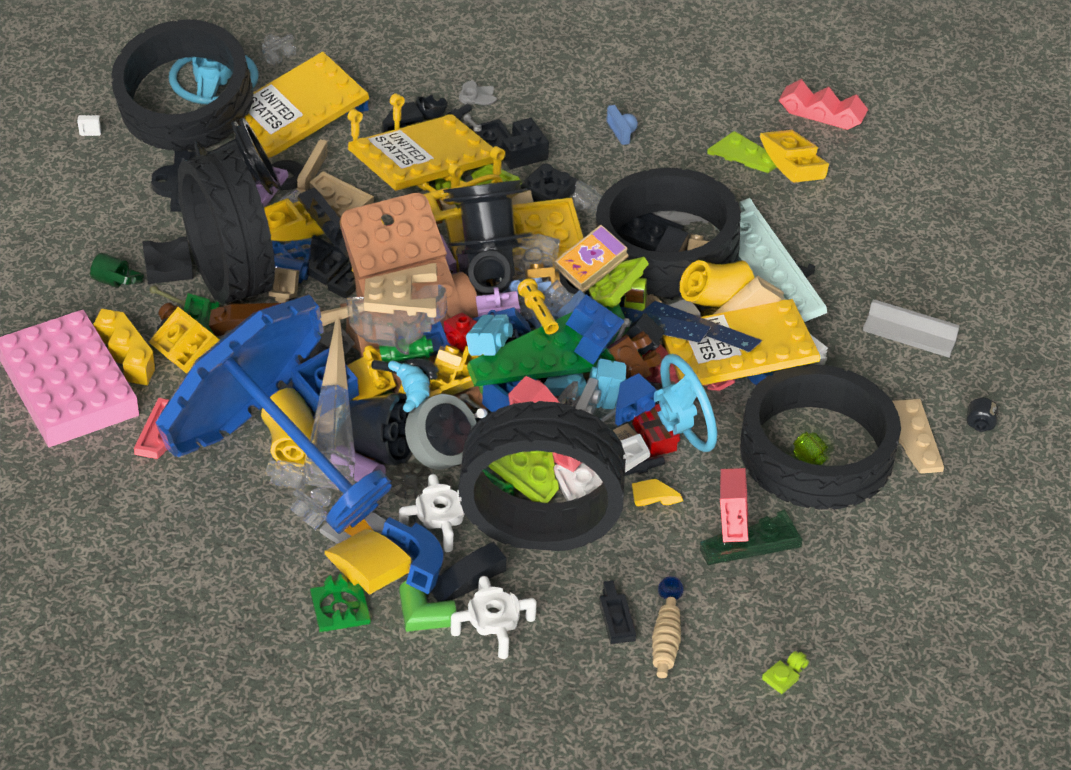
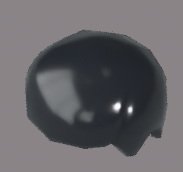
M433 95L426 98L418 96L415 101L423 118L427 120L442 117L448 106L445 98L442 97L439 101H436Z

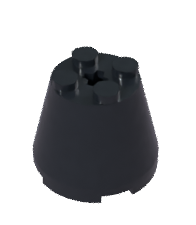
M391 393L355 401H346L341 417L335 423V431L340 434L344 448L387 465L397 466L401 463L406 464L413 454L408 446L405 434V425L409 412L403 410V405L407 399L406 394Z

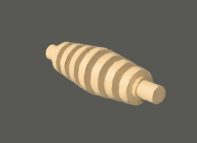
M668 597L666 605L660 608L652 635L653 665L657 668V676L659 678H666L668 670L673 668L681 642L680 610L676 607V599L673 597Z

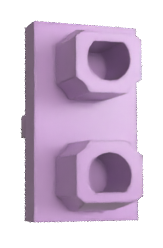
M494 287V294L476 296L478 317L487 315L490 310L498 312L515 307L520 313L517 291L499 293L498 287Z

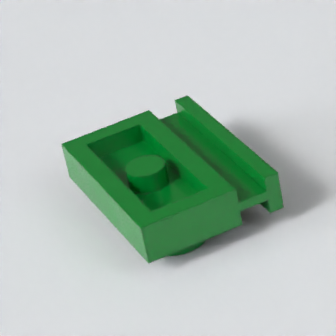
M188 293L183 311L213 334L209 327L211 310L219 307V303L217 301L212 303L209 302L210 299Z

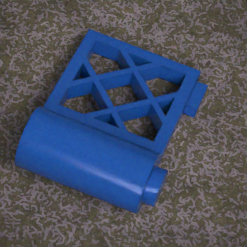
M311 238L290 241L291 243L284 245L280 241H272L274 254L280 252L283 254L280 256L274 255L275 268L299 270L298 283H302L303 279L307 280L309 276L307 272L310 247L303 249L301 246L304 244L310 245ZM293 248H295V249L297 250V251H294V252H291V253H289V252L287 251V250H291V249H293ZM301 256H302V257L304 258V261H303V260L294 259V258H298V257H301Z

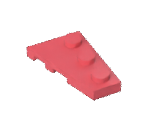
M158 398L134 447L135 455L159 459L167 451L156 421L168 403V399Z

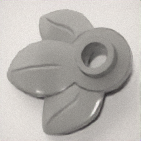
M473 80L464 83L459 94L460 102L470 105L475 103L491 105L497 101V98L492 96L493 86L478 87Z

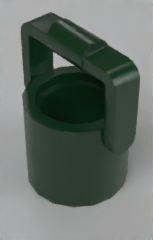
M102 252L94 258L90 269V276L93 280L115 288H119L121 284L142 283L145 275L130 269L127 261Z

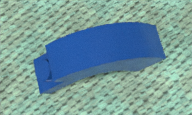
M389 517L384 523L382 535L399 546L413 560L406 584L429 594L437 583L443 562V550L439 541L430 531L418 523H415L411 528Z

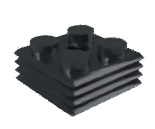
M542 164L524 180V183H521L520 188H526L528 191L531 190L533 202L569 198L577 190V179L570 176L567 172H561L553 168L550 164Z

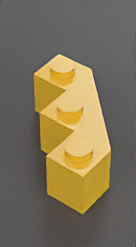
M101 309L94 322V328L103 343L108 344L109 352L114 361L123 364L124 377L127 382L148 386L155 371L152 349L124 312Z
M466 346L459 367L436 359L434 364L439 368V371H437L438 378L436 380H429L428 398L439 394L455 395L474 387L467 370V365L469 361L480 356H471ZM401 383L398 393L406 394Z

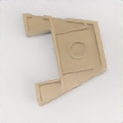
M436 263L365 279V311L394 314L395 310L407 311L408 315L416 316L417 312H426L427 317H437L436 298L412 300V283L437 281Z

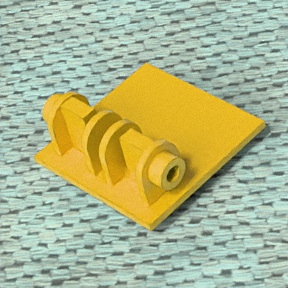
M371 345L364 348V357L347 365L358 378L359 395L353 398V401L376 397L396 387L391 372L372 369L371 363L373 360H382L380 349L376 350Z

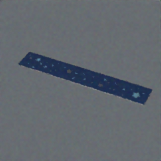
M658 301L652 302L643 310L652 314L710 326L711 328L705 336L750 352L762 342V340Z
M620 306L624 317L628 318L631 324L646 313L665 332L663 335L700 343L711 328L706 325Z

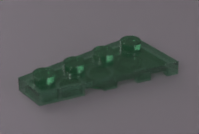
M785 509L777 512L776 517L769 518L766 516L759 519V523L748 526V541L723 542V534H719L700 542V552L707 565L802 547V538Z

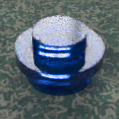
M669 576L659 583L658 593L662 598L673 597L677 600L683 595L684 588L678 578Z

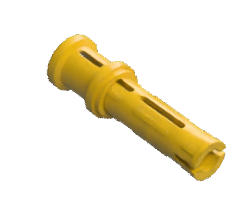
M525 279L520 282L517 288L518 293L525 298V305L534 311L545 333L554 334L557 332L559 325L544 303L545 296L542 291L538 290L537 282L534 279Z

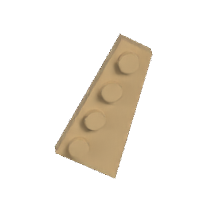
M921 400L892 401L900 417L901 433L899 443L905 449V453L919 473L943 472L944 465Z

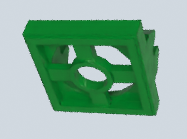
M339 574L336 581H333L330 575L324 581V586L310 588L319 633L370 624V616L363 588L359 583L353 585L351 582H347L345 576ZM341 592L352 594L358 601L348 602L342 599ZM329 594H333L334 601L331 605L321 607L324 598ZM336 603H345L348 608L345 612L341 613L340 610L335 612L333 606ZM358 608H359V610H358V612H357L356 614H355V612L352 610V609H358ZM332 613L333 616L329 618L325 614Z

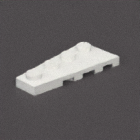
M640 434L621 440L625 452L623 459H626L625 472L650 457V451ZM581 463L574 472L558 464L553 468L555 479L558 480V485L566 501L578 499L591 493L603 482L596 472L584 463Z

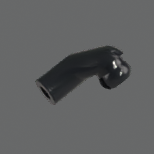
M407 359V364L418 366L422 371H425L429 380H436L438 378V366L428 359Z

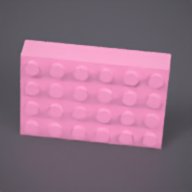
M84 310L0 337V362L48 447L139 416L135 393Z

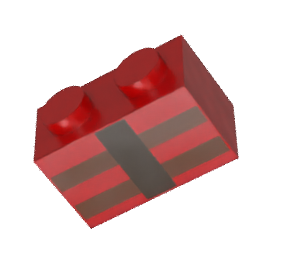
M656 404L650 411H645L634 417L632 422L636 433L641 435L650 451V458L677 451V444L680 442V435H674L673 430L668 432L657 412L661 411L659 404Z

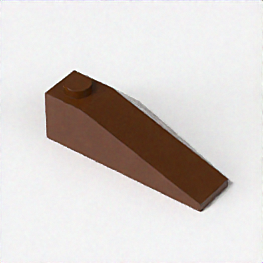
M282 303L230 304L211 310L209 327L214 335L221 340L251 314Z

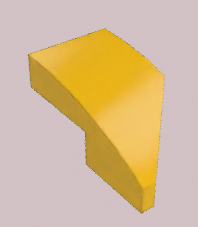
M657 479L632 484L636 506H645L661 501L662 505H671L683 501L679 492Z

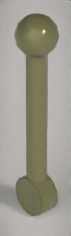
M153 285L150 287V293L159 294L184 307L185 300H180L158 290L157 286Z

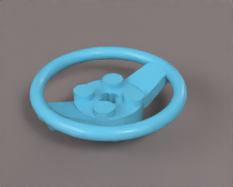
M245 55L254 89L258 81V69L255 63ZM200 57L178 59L171 67L169 82L172 89L180 97L194 103L208 105L219 97H215L219 85H225L233 72L223 64L211 59ZM190 61H192L195 81L198 82L197 95L183 89L177 81L179 70Z
M667 354L662 359L660 367L663 388L654 393V402L659 401L661 411L657 412L668 432L673 430L674 435L683 433L695 448L702 452H710L717 443V425L709 398L690 365L676 354ZM671 363L676 365L685 375L676 384H671ZM696 397L702 407L707 425L708 439L706 443L699 439L691 429L694 426L693 416L697 415V409L693 404Z

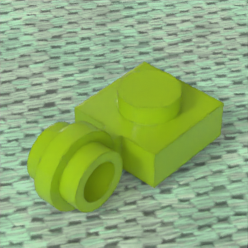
M794 651L787 660L788 666L779 660L763 674L762 680L783 694L799 680L800 675L795 670L800 673L802 671L801 667L805 669L809 660L806 659L807 656L804 653Z

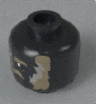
M985 397L971 401L967 411V424L979 432L994 429L998 420L997 404Z

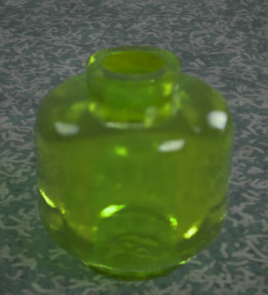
M804 432L793 443L795 446L793 453L800 461L822 465L828 459L826 454L829 447L815 432Z

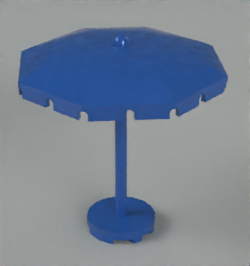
M310 295L251 314L194 362L161 411L156 425L166 449L174 457H181L198 450L200 446L197 442L206 447L224 438L220 431H226L231 434L252 417L248 412L250 406H255L258 410L263 408L343 493L326 518V522L340 534L350 525L354 527L365 519L379 505L377 501L390 491L392 485L390 484V479L381 470L371 472L352 485L270 398L280 390L278 388L280 381L288 385L292 380L291 370L301 364L298 360V355L306 359L322 338L319 335L324 332L323 324L320 320V307Z

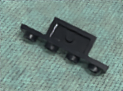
M316 188L298 194L297 199L341 255L346 260H349L339 216Z

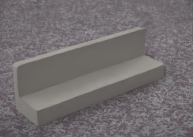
M874 299L871 302L869 316L863 326V331L950 358L956 344L960 326Z

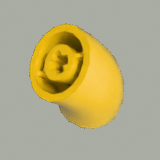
M698 260L691 263L684 271L680 281V293L682 298L688 302L704 306L721 307L755 277L750 266L744 260L728 264H712Z
M284 388L274 393L270 397L274 403L318 447L316 424L311 410L303 397L293 388ZM262 408V420L271 432L272 444L270 451L272 457L283 466L306 468L314 463Z

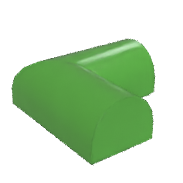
M406 581L400 585L399 594L406 632L451 627V615L456 612L454 600L427 603L426 593L406 584Z

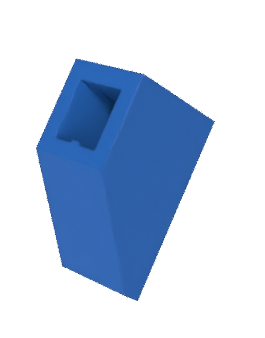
M639 373L620 383L615 424L617 426L631 421L634 417L655 407L654 393L657 390Z

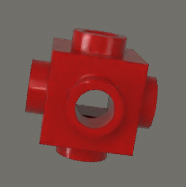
M463 312L445 320L444 332L448 343L464 352L465 347H468L466 335L477 321Z

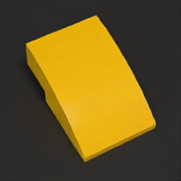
M793 130L760 134L763 146L773 163L793 183L826 178L829 163L816 155L818 150L816 145Z
M286 198L264 207L271 240L296 241L312 238L313 235L325 234L299 201L292 204Z
M177 307L150 339L149 343L187 374L194 362L220 340L181 308Z
M364 529L325 550V555L353 585L359 583L369 595L408 574L411 566V557L399 546L380 533L369 529Z

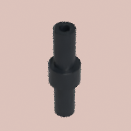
M466 104L459 109H453L447 115H454L457 119L461 120L463 115L472 111V107L470 104Z
M662 455L644 460L625 472V476L634 473L643 474L648 472V469L665 465V459Z

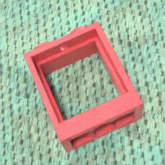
M746 468L721 469L720 504L723 542L748 541Z

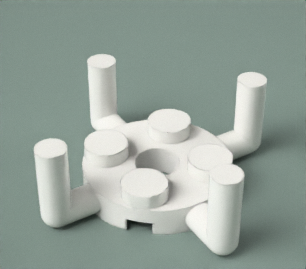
M431 474L428 477V487L417 497L416 505L405 506L399 509V522L409 526V516L417 515L426 528H442L443 550L451 552L453 550L452 526L461 524L465 515L460 504L462 500L459 497V490L456 492L450 489L448 485L439 484L437 475ZM444 504L446 507L437 508L435 505Z
M482 576L479 579V591L469 601L468 610L455 612L451 615V634L459 636L461 634V622L470 620L479 634H497L499 640L498 656L501 659H506L509 655L507 631L516 628L520 610L526 609V620L529 622L536 619L537 602L534 598L518 600L511 592L510 594L503 592V588L491 587L488 577ZM494 607L500 611L497 613H491L488 611V609Z

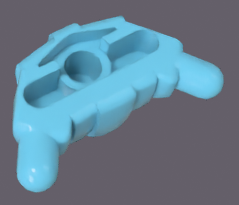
M396 361L388 363L389 369L397 372L396 375L400 377L402 387L407 396L403 410L410 412L429 397V378L418 366L406 363L401 364Z

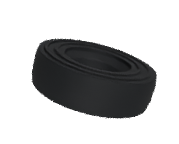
M293 160L274 162L272 164L273 167L284 169L294 174L293 177L287 178L278 190L298 188V176L303 166Z

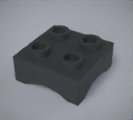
M187 236L179 237L169 242L142 241L148 284L193 279Z

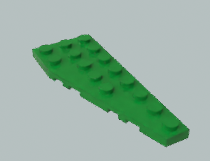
M619 304L614 307H605L622 320L625 318ZM571 312L555 320L559 328L554 334H546L543 326L506 343L495 355H482L469 361L467 370L475 387L521 381L525 376L539 379L590 372L592 367L597 366L600 358L611 360V362L615 360L608 352V348L605 349L594 365L574 352L583 336L566 325L573 313ZM617 335L615 336V338L612 340V342H611L609 345H611L612 343H614V341H615Z

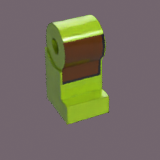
M638 278L632 284V288L626 292L625 307L643 311L647 305V279Z

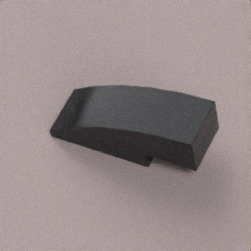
M493 541L465 556L438 577L431 594L437 602L451 601L479 588L480 577L486 576L490 579L505 572L507 558Z

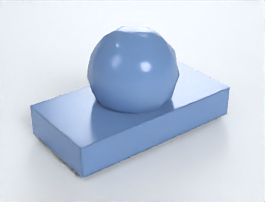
M615 105L608 106V125L621 145L630 144V134L638 126L637 118L632 114L621 115Z

